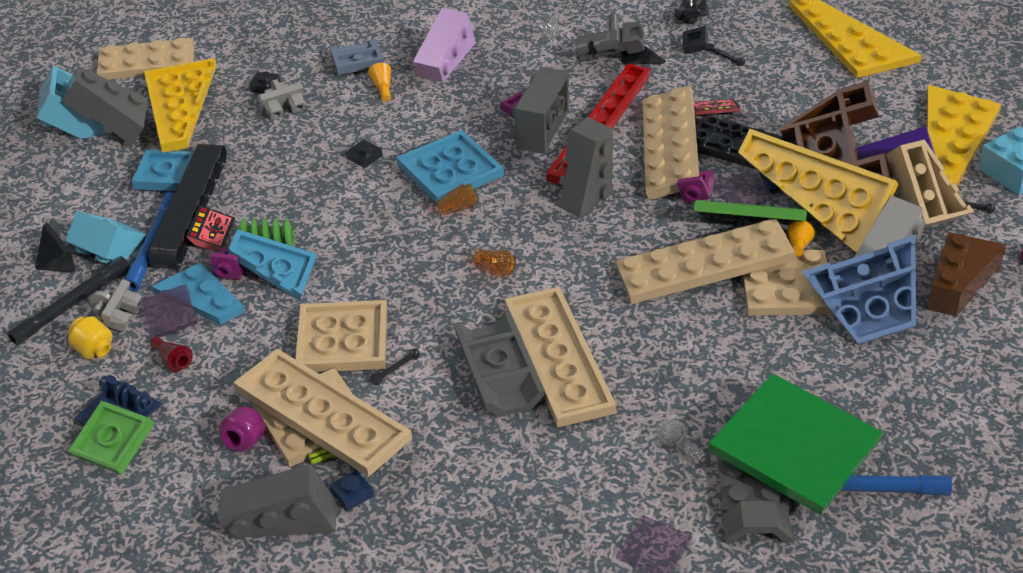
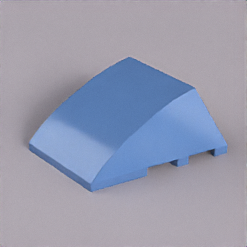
M915 235L888 243L885 248L833 265L829 262L802 271L806 279L858 345L916 327Z

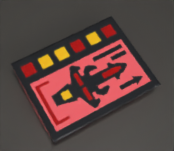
M734 99L694 102L695 116L724 112L738 113L741 108Z
M199 205L186 236L196 246L208 250H220L225 245L235 217Z

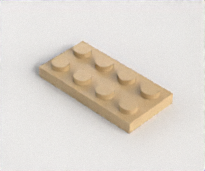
M177 38L168 41L155 40L149 43H130L121 46L108 45L99 48L97 75L107 80L145 76L144 71L194 62L193 38Z

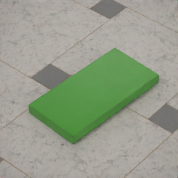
M696 200L694 205V211L801 221H806L807 216L805 209Z

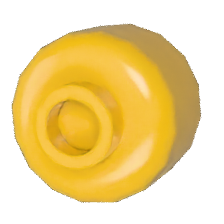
M93 316L80 317L70 325L68 329V343L83 358L92 359L96 356L101 358L110 351L113 337L112 332L99 319Z

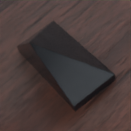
M645 45V50L633 54H628L627 51L622 52V63L624 65L628 63L633 65L664 64L666 60Z
M48 223L44 224L36 260V270L69 273L76 271L71 251Z

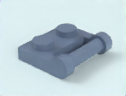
M371 39L368 43L346 47H329L330 56L338 75L368 70L373 64L384 63V58L376 39Z

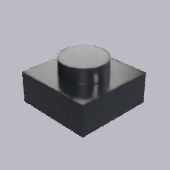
M706 26L683 31V50L685 54L708 49V31Z
M257 72L249 85L250 92L265 93L264 90L271 88V81L277 79L280 83V74Z
M364 139L346 151L348 160L364 168L383 156L381 148Z

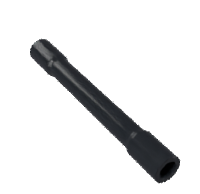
M119 256L103 267L97 274L45 309L7 332L8 338L17 346L77 303L105 284L111 283L129 271L130 265L124 257Z

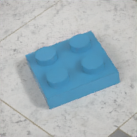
M146 150L132 180L134 190L176 191L194 151H169L162 153V150Z

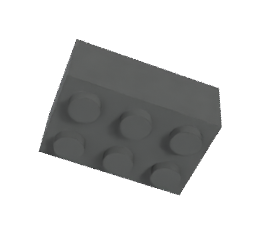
M540 66L535 76H531L529 86L522 91L518 104H514L512 110V118L515 119L513 139L516 140V149L546 154L569 113V71Z

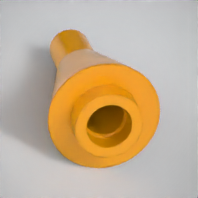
M386 63L373 64L368 69V76L378 91H380L382 101L391 100L389 91L391 67Z
M794 221L788 226L786 231L787 238L795 251V256H801L804 248L814 238V229L806 221Z

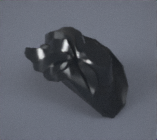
M682 0L679 8H675L674 12L677 19H683L684 22L697 23L699 17L709 15V7L706 0Z

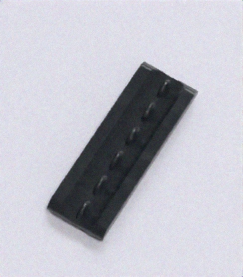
M704 115L696 126L698 153L752 169L756 168L738 153L749 129L783 141L786 140L783 136L769 133L762 129L744 126L740 123L719 119L715 116ZM797 140L789 143L797 145Z

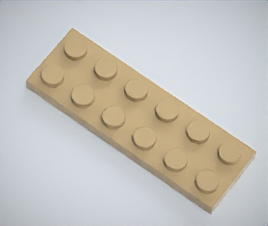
M690 85L677 87L672 91L659 95H651L642 100L645 184L648 199H657L680 192L677 186L678 179L699 176L694 101Z
M775 218L616 261V267L631 304L796 260L795 251Z
M560 287L506 298L505 309L511 312L545 390L544 398L557 428L616 414V403Z
M279 349L273 351L233 382L237 393L368 477L412 439L410 429Z

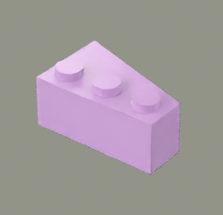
M441 8L413 61L417 76L444 82L474 46L476 41L468 13Z

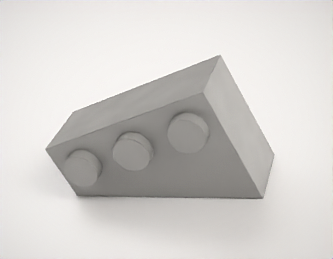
M891 196L854 257L885 248L888 243L915 235L916 245L921 238L925 220L922 219L923 207Z

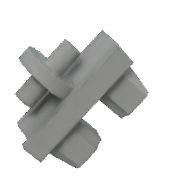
M276 79L271 81L270 89L264 90L265 93L259 95V110L262 114L266 113L271 120L283 116V107L289 106L292 113L304 110L303 86L301 82L290 86L288 83L280 85Z
M124 279L120 282L113 296H111L112 292L110 290H104V292H94L89 299L93 307V313L99 315L102 312V323L109 329L112 328L125 332L132 315L121 311V309L136 313L142 300L141 295L129 291L131 282Z

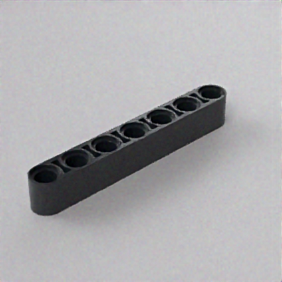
M198 144L150 247L149 263L152 268H181L179 264L183 263L189 249L186 247L191 244L186 234L199 205L207 207L211 198L208 196L212 195L218 182L215 180L219 179L224 168L222 164L226 163L227 151L225 145Z

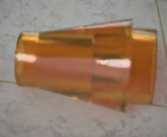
M462 183L445 197L438 200L437 205L441 213L446 215L473 208L474 204L478 203V197L470 183L466 185Z
M479 248L474 253L473 262L502 277L503 275L509 276L513 273L516 266V257L509 250H484Z

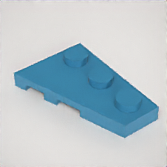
M238 229L228 250V254L238 257L241 265L301 300L317 258L316 253Z
M201 262L151 286L154 294L170 298L173 303L179 306H187L193 309L194 313L219 325L245 312L243 304Z

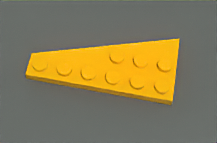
M789 0L788 6L856 78L921 62L922 55L821 0Z
M215 58L144 71L162 153L188 148L217 67Z
M928 85L927 129L932 139L936 157L944 167L942 171L951 184L955 183L958 186L999 114L1001 104L989 99L969 96L963 92H954Z
M749 129L738 151L747 162L855 253L859 250L889 198L894 195L899 185L896 180Z

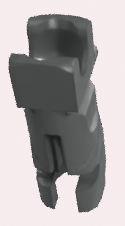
M612 13L609 15V30L589 33L576 38L577 55L581 54V62L592 60L596 54L603 58L607 55L627 51L628 54L642 52L645 48L640 38H643L645 34L638 21L623 24V29H618V15Z

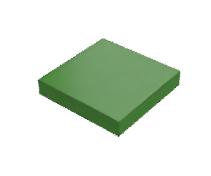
M101 400L68 452L73 457L122 475L151 431L154 422L151 418Z

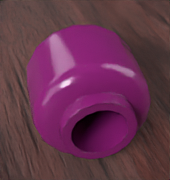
M240 406L232 410L222 420L218 430L219 436L223 444L230 450L245 452L250 450L263 437L265 423L255 409Z

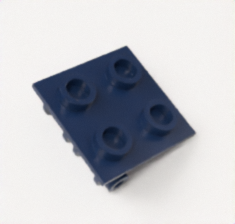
M112 375L102 376L99 380L102 393L83 409L74 420L85 425L101 400L145 417H149L161 405V402L151 398L150 394L145 391H138L135 386L129 385L127 382L123 381L120 383Z

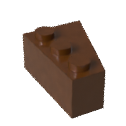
M948 232L931 286L927 310L957 316L974 298L975 293L988 283V279L1001 269L1006 244Z

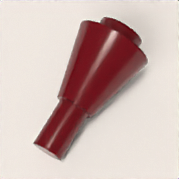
M157 336L150 340V346L159 351L170 371L177 373L191 364L193 353L188 346L165 342Z

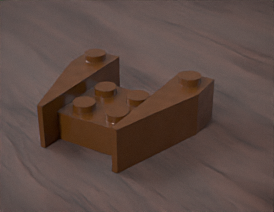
M868 81L839 89L779 127L781 134L787 142L797 140V145L893 179L884 153L859 160L852 125L879 117L875 94Z

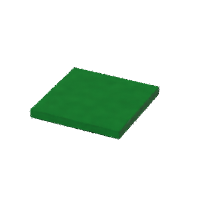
M772 373L709 442L707 451L822 515L881 441L884 432Z

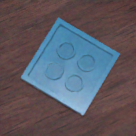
M463 130L396 157L397 166L437 205L504 176V168Z

